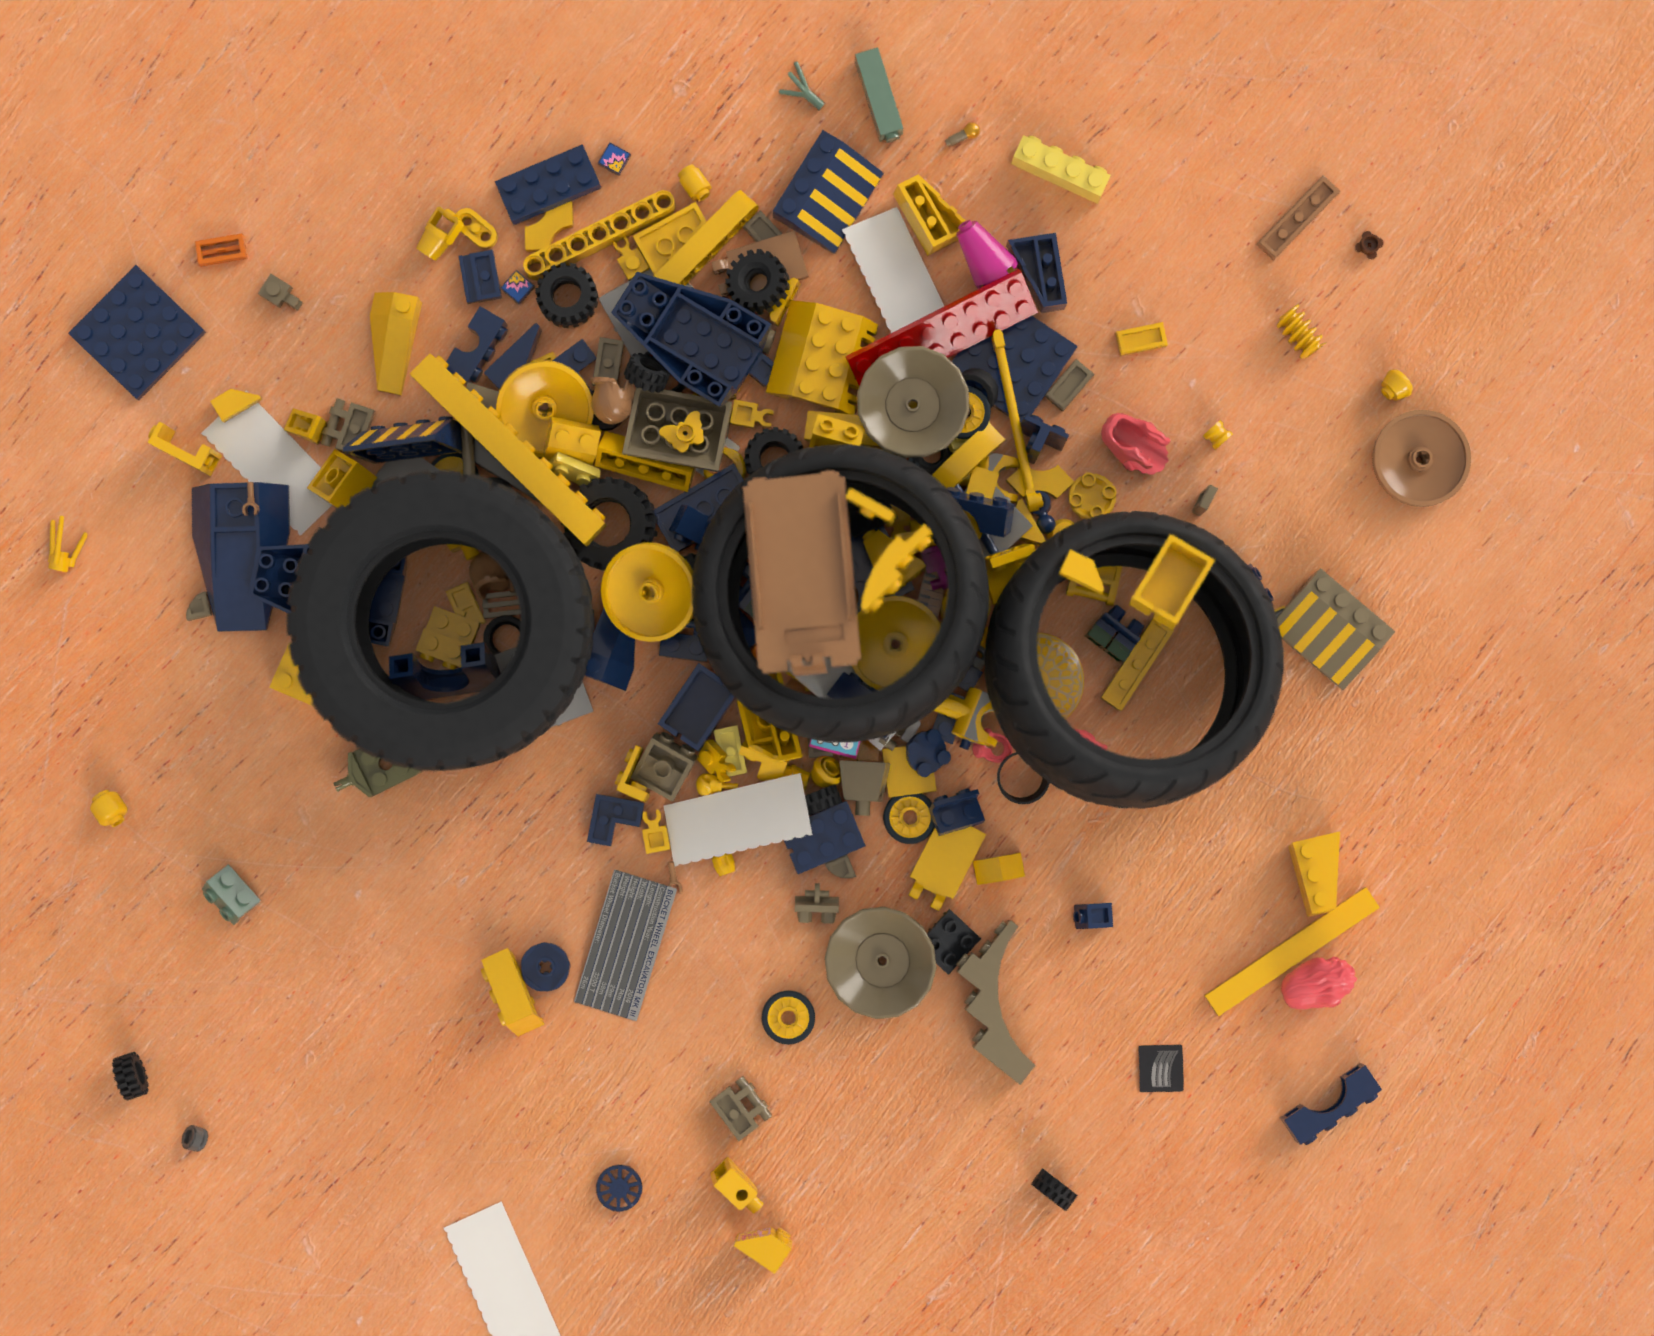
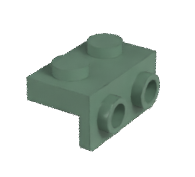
M229 864L207 880L202 888L206 900L214 903L219 908L223 919L228 922L230 921L233 925L238 923L241 917L261 901Z

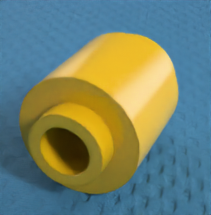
M691 164L679 172V182L692 201L698 200L701 202L709 197V191L712 186L699 168H695Z

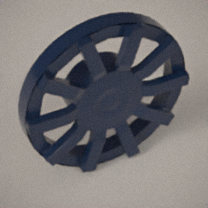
M622 1164L613 1165L605 1169L599 1176L596 1184V1193L599 1201L607 1209L616 1212L626 1211L634 1207L639 1201L643 1189L639 1174L633 1168ZM618 1169V1178H614L610 1171ZM622 1169L629 1172L625 1179L622 1178ZM606 1174L611 1179V1183L602 1180ZM633 1174L637 1181L628 1183L629 1178ZM600 1185L608 1186L609 1189L600 1191ZM638 1185L639 1187L638 1193L629 1190L633 1186ZM611 1193L610 1198L606 1202L602 1195ZM627 1194L636 1197L632 1203L627 1198ZM614 1197L617 1198L616 1207L610 1205ZM621 1198L624 1199L627 1206L620 1207Z

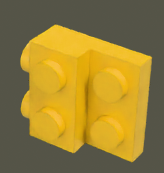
M434 606L428 624L423 629L416 651L420 652L419 657L431 662L434 661V658L442 660V666L454 670L457 666L461 667V646L473 644L481 623Z

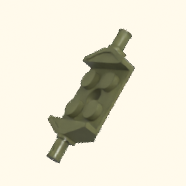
M358 749L348 753L347 777L333 783L338 792L352 785L356 786L368 797H373L422 773V770L392 765L389 770H383L380 767L381 758L373 757Z

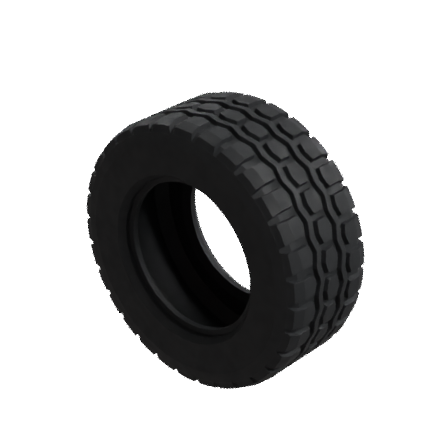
M439 470L433 473L430 471L412 472L402 478L395 476L378 482L377 486L373 489L368 487L350 498L349 504L339 506L327 518L328 523L324 529L319 527L308 543L310 549L307 554H302L295 570V574L298 577L296 582L291 583L288 604L292 606L291 612L287 614L286 625L287 635L291 636L292 641L289 644L290 656L293 666H298L299 673L297 677L305 694L311 696L312 705L324 720H328L332 724V729L346 741L353 742L361 751L373 757H379L390 764L415 768L416 770L449 771L481 766L501 760L533 743L535 739L548 731L555 724L559 716L569 707L574 699L577 688H580L593 648L592 637L595 619L594 610L592 609L591 589L581 561L565 535L537 506L519 493L502 484L474 474L467 475L450 470ZM442 544L464 545L487 553L502 567L511 580L519 601L521 617L520 634L510 662L489 686L465 699L448 703H435L418 698L390 681L389 676L378 662L371 644L369 633L370 609L381 581L402 559L430 546Z

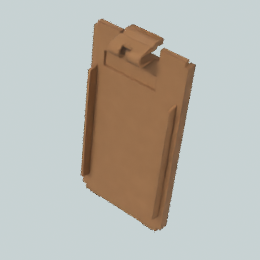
M830 470L821 471V474L775 479H766L765 477L753 478V481H748L747 487H743L758 669H762L763 674L789 671L788 661H790L794 676L828 673L824 662L826 657H831L832 667L857 665V660H861L848 507L845 497V477H839V472Z

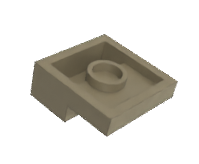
M656 732L630 778L673 802L699 756L694 754L695 750L691 746L686 744L680 746L673 742L674 738L670 734L665 732L659 734Z

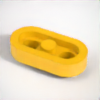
M463 208L456 213L459 216V220L463 223L466 219L472 220L469 226L463 225L460 232L479 248L490 249L497 243L498 235L494 227L474 210ZM489 234L490 238L487 241H483L482 236Z

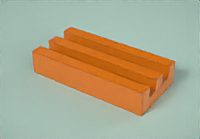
M241 233L195 241L198 265L202 267L248 259L244 235ZM239 241V245L202 251V247ZM240 251V253L203 259L205 256Z

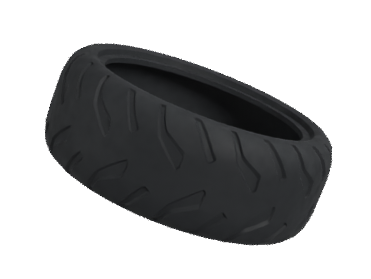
M823 445L791 452L768 463L738 484L725 498L706 528L702 542L697 550L692 579V606L698 638L711 667L729 692L746 708L775 727L797 736L825 742H859L884 737L913 725L941 705L957 688L974 662L982 642L989 609V583L984 554L968 516L947 488L936 478L908 460L881 449L861 445ZM834 470V472H839V477H845L846 494L849 489H853L864 496L887 502L901 509L921 526L925 525L932 532L931 538L939 548L945 561L948 581L947 605L941 627L933 644L915 667L902 678L889 686L866 695L833 699L806 695L792 690L768 674H763L762 669H758V661L745 639L739 614L740 583L749 557L743 487H747L748 481H753V478L765 477L766 479L821 474V471Z
M1132 511L1130 513L1116 512L1084 519L1066 527L1045 541L1018 568L1003 589L990 618L984 651V673L992 709L1003 733L1018 755L1036 773L1055 787L1081 800L1116 808L1144 809L1170 804L1194 795L1217 783L1246 759L1261 741L1274 715L1283 681L1284 649L1275 611L1267 592L1252 569L1224 541L1203 528H1198L1194 524L1162 514L1160 516L1156 512ZM1171 534L1215 560L1192 599L1208 617L1221 646L1225 669L1223 697L1212 726L1191 751L1178 756L1160 759L1133 758L1108 751L1083 737L1064 719L1053 704L1044 685L1038 663L1037 635L1039 623L1045 604L1056 585L1067 579L1060 575L1059 572L1070 550L1093 560L1096 568L1124 566L1149 571Z

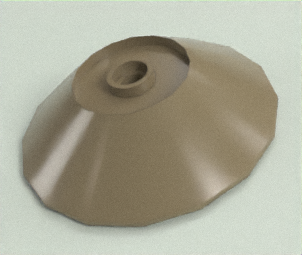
M923 346L899 347L881 355L864 373L857 392L858 416L866 434L883 450L904 458L927 457L947 448L962 432L969 413V389L960 369L944 354ZM915 401L917 402V407L911 409L908 403Z
M888 907L861 909L845 918L830 936L825 954L827 980L837 998L855 1013L874 1019L899 1017L917 1007L931 990L936 972L934 945L923 926L905 912ZM879 957H885L887 963L885 965L880 964Z

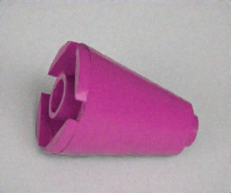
M967 220L959 225V231L956 235L974 284L978 289L981 288V285L986 286L1007 275L1008 272L1006 270L1011 266L1013 269L1017 267L1018 262L1016 258L977 221L971 222Z

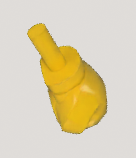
M709 773L701 774L696 781V790L702 796L722 792L723 789L739 788V784L721 782L716 775Z

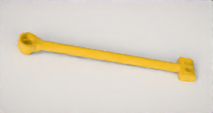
M995 330L991 340L994 352H996L1025 489L1026 504L1029 512L1037 511L1040 507H1043L1041 493H1036L1033 485L1004 348L1003 333L1001 330Z

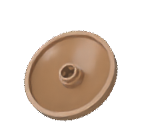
M1430 410L1409 411L1394 418L1381 430L1373 448V469L1381 487L1395 500L1414 507L1434 506L1451 498L1465 483L1471 466L1470 446L1461 428L1447 416ZM1420 457L1422 463H1417L1416 458Z

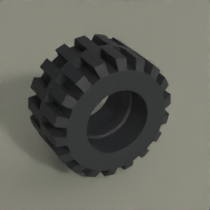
M560 263V267L553 265L551 266V271L545 270L542 273L544 277L542 279L539 278L537 282L539 286L536 288L535 293L540 310L549 322L552 321L558 327L562 325L563 328H569V325H573L575 328L579 326L578 323L580 322L586 323L588 316L592 317L594 315V308H597L598 292L591 275L586 273L584 268L581 266L578 268L573 263H570V266H567L566 263ZM564 284L578 286L581 290L578 302L570 307L556 305L553 296L560 286Z
M773 427L772 430L766 428L760 434L757 432L754 438L750 439L748 447L745 449L744 460L747 473L750 476L756 470L763 467L761 455L766 449L781 447L787 453L803 449L801 441H798L795 434H790L784 428L783 430H779L778 427Z

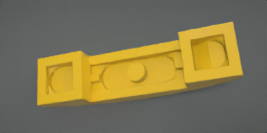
M988 423L983 431H977L956 450L932 476L946 488L955 487L1005 441L1004 437Z

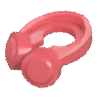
M984 728V731L989 733V736L1002 743L1003 752L999 756H995L992 750L985 745L974 743L972 747L973 754L976 758L983 757L990 762L1001 763L1007 756L1012 754V746L1005 736L993 733L990 728Z

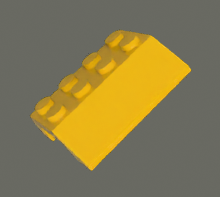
M791 300L765 393L788 400L790 397L835 409V413L855 415L856 406L852 404H858L857 397L847 391L849 387L858 390L859 386L845 356L861 349V341L866 344L873 343L875 338L871 335H876L878 324L864 316L820 303Z

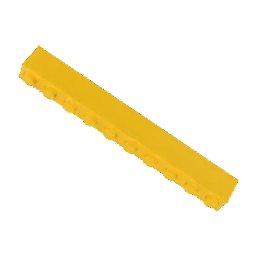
M429 353L409 374L587 547L607 527L603 522L606 517L596 507L591 510L586 505L588 500L579 491L576 493L572 492L568 488L571 483L561 473L556 476L551 471L553 466L544 457L539 459L533 453L536 449L527 440L522 443L516 437L518 431L509 423L504 425L499 420L501 415L492 406L487 409L481 403L484 398L474 389L470 392L464 386L466 381L457 372L452 375L446 369L449 364L440 355L435 358Z

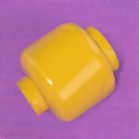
M109 790L96 794L92 798V804L90 805L92 814L101 826L111 825V827H116L124 822V816L128 811L120 795Z

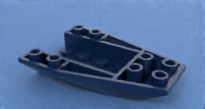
M636 272L611 312L680 384L718 407L724 405L737 393L763 352L772 327L771 323L731 299L640 272Z
M253 482L255 503L258 504L260 510L257 515H254V507L250 505L248 507V516H245L242 512V507L247 503L248 498L247 483H213L192 488V537L218 632L264 631L268 629L273 606L249 596L248 591L257 547L288 544L290 536L289 485Z
M308 544L257 547L248 595L286 613L291 612L292 605L288 604L291 583L296 582L298 577L295 574L297 564L302 554H307L310 549ZM407 557L398 562L386 574L376 590L369 616V633L372 644L390 646L397 624L406 578Z

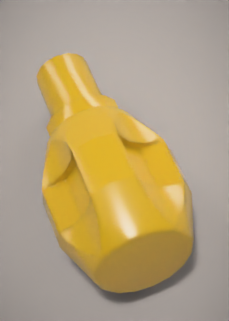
M725 853L720 857H712L714 869L719 876L735 872V861L732 854Z

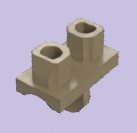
M815 883V890H805V896H795V912H797L798 921L800 923L812 922V912H822L821 922L833 924L836 913H839V897H829V891H820V883Z

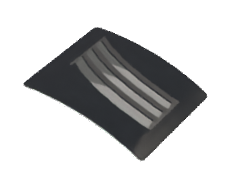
M1140 1045L1138 1047L1140 1092H1182L1184 1090L1182 1045Z

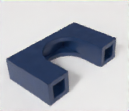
M485 642L462 645L461 667L454 670L427 668L418 661L413 653L389 656L390 681L406 692L423 700L480 692L501 674L497 660Z

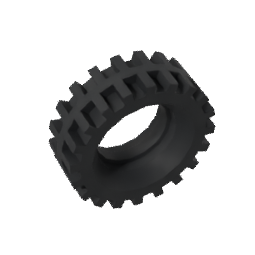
M605 477V479L595 478L587 485L583 483L579 486V492L588 500L586 505L591 510L601 503L610 501L619 503L626 509L630 518V528L623 541L608 547L601 546L592 541L586 547L563 525L565 530L563 534L580 561L602 571H605L609 562L619 552L638 543L652 542L658 531H655V524L658 523V519L653 511L655 507L648 500V496L635 485L612 477Z

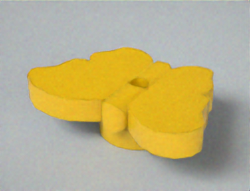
M693 411L689 413L685 421L679 422L677 426H663L659 430V435L665 438L680 453H685L693 443L701 445L704 437L703 430L701 429L700 412Z

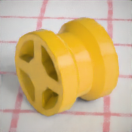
M1221 420L1203 435L1205 440H1209L1212 443L1214 450L1219 448L1233 435L1230 430H1226L1223 427L1224 423Z

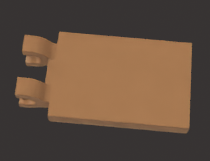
M795 230L727 251L728 259L711 262L715 275L727 271V269H733L731 262L733 260L738 262L740 260L738 255L741 253L745 257L748 255V250L756 253L757 249H762L764 253L769 251L780 260L786 268L790 279L796 278L800 281L809 278ZM759 274L753 277L750 281V288L753 291H759L767 284L766 276ZM725 283L719 284L722 297L729 296L727 291L729 287Z

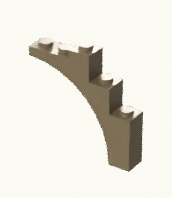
M1008 920L1007 923L1002 921L995 929L994 933L997 935L992 942L987 940L979 950L982 954L980 957H977L972 952L969 955L964 954L956 965L959 967L957 972L979 989L977 993L974 991L970 993L964 1002L967 1004L964 1009L987 1027L985 1030L980 1029L972 1039L975 1042L973 1048L1021 1085L1036 1065L1021 1052L1011 1038L1002 1018L998 1000V977L1001 960L1008 942L1018 928L1014 922Z

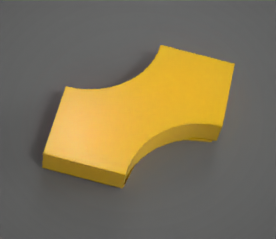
M572 201L547 211L539 222L531 226H525L526 252H537L551 245L559 232L573 227Z
M1059 465L1046 471H1037L1030 468L1035 491H1044L1055 499L1074 483ZM1019 467L1006 482L1024 498L1025 489Z

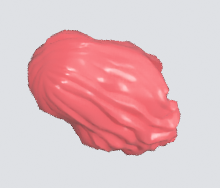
M1115 413L1109 416L1102 426V441L1125 469L1154 475L1156 472H1161L1165 467V463L1169 461L1166 445L1170 443V438H1166L1162 432L1158 431L1152 422L1136 419L1123 413Z
M1334 956L1327 960L1316 957L1306 961L1287 974L1282 981L1281 991L1286 1004L1294 1009L1333 1008L1341 1003V999L1345 995L1351 993L1357 978L1355 977L1354 968L1346 960H1340Z

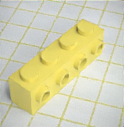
M1023 135L1011 165L1098 204L1111 176L1107 174L1104 168L1100 166L1092 167L1085 164V160L1078 156L1070 157L1056 146L1048 147L1042 144V141L1037 137Z

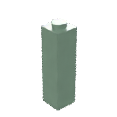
M877 47L855 54V64L879 141H896L903 135V125L879 49Z

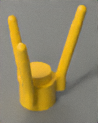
M61 515L57 528L56 544L55 520L50 521L48 569L68 572L69 567L75 566L76 558L88 534L86 532L83 533L71 558H68L69 553L60 551L64 527V516Z

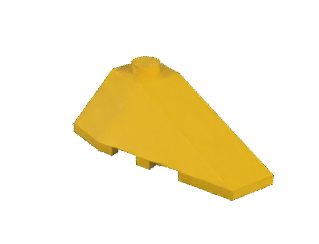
M375 292L370 311V324L378 391L402 396L422 302L416 296L397 292Z

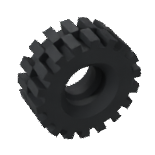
M757 249L756 253H754L752 250H748L747 256L744 257L741 253L738 255L740 259L738 262L734 260L731 262L732 270L727 269L726 274L729 276V279H725V284L729 287L727 291L737 304L753 313L756 311L759 315H762L766 309L770 313L774 311L773 305L779 307L782 305L779 300L781 298L786 299L787 294L785 290L790 289V285L787 282L790 280L789 275L780 260L773 256L771 252L766 251L764 253L762 249ZM759 274L766 276L767 284L763 289L753 291L750 288V281L753 277Z

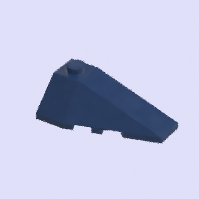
M603 609L593 633V648L586 667L585 677L626 691L634 671L635 639L620 631L612 623L605 609Z

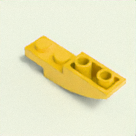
M925 525L906 542L898 535L879 558L872 570L863 594L861 608L866 614L870 610L875 612L884 603L882 600L884 596L888 593L892 595L901 587L902 583L900 581L903 577L897 570L900 567L902 569L906 568L913 560L911 556L918 549L923 551L932 542L930 539L932 532Z

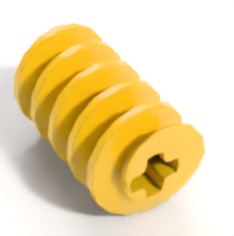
M1297 304L1279 318L1280 320L1276 327H1286L1282 335L1291 334L1288 343L1297 342L1294 351L1303 350L1300 359H1304L1326 343H1319L1323 337L1322 334L1313 336L1317 330L1316 327L1307 328L1311 322L1310 319L1301 320L1305 312L1296 313L1300 306Z

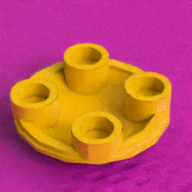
M1088 472L1077 478L1071 485L1068 493L1069 504L1073 512L1079 517L1091 519L1102 514H1109L1113 510L1117 491L1106 477Z

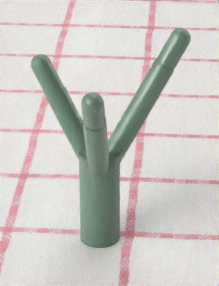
M795 61L794 66L800 81L792 72H788V76L802 92L780 89L779 94L803 97L820 110L825 103L809 89L800 65Z

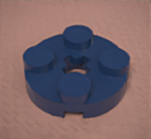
M547 942L529 948L521 961L522 977L525 983L536 991L548 992L561 987L567 980L571 967L567 953L560 946ZM541 961L544 963L547 961L551 962L550 968L552 971L550 973L547 971L544 973L540 972L542 967L539 964Z

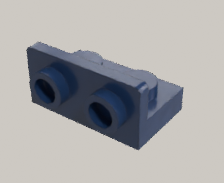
M969 788L957 792L955 796L948 798L947 795H943L934 799L929 812L938 836L984 823L985 818L977 799L979 796L978 789L970 791Z

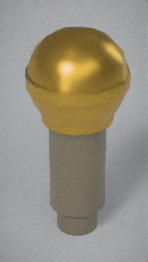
M974 122L967 123L963 130L948 137L945 143L949 147L965 139H975L980 134V128Z

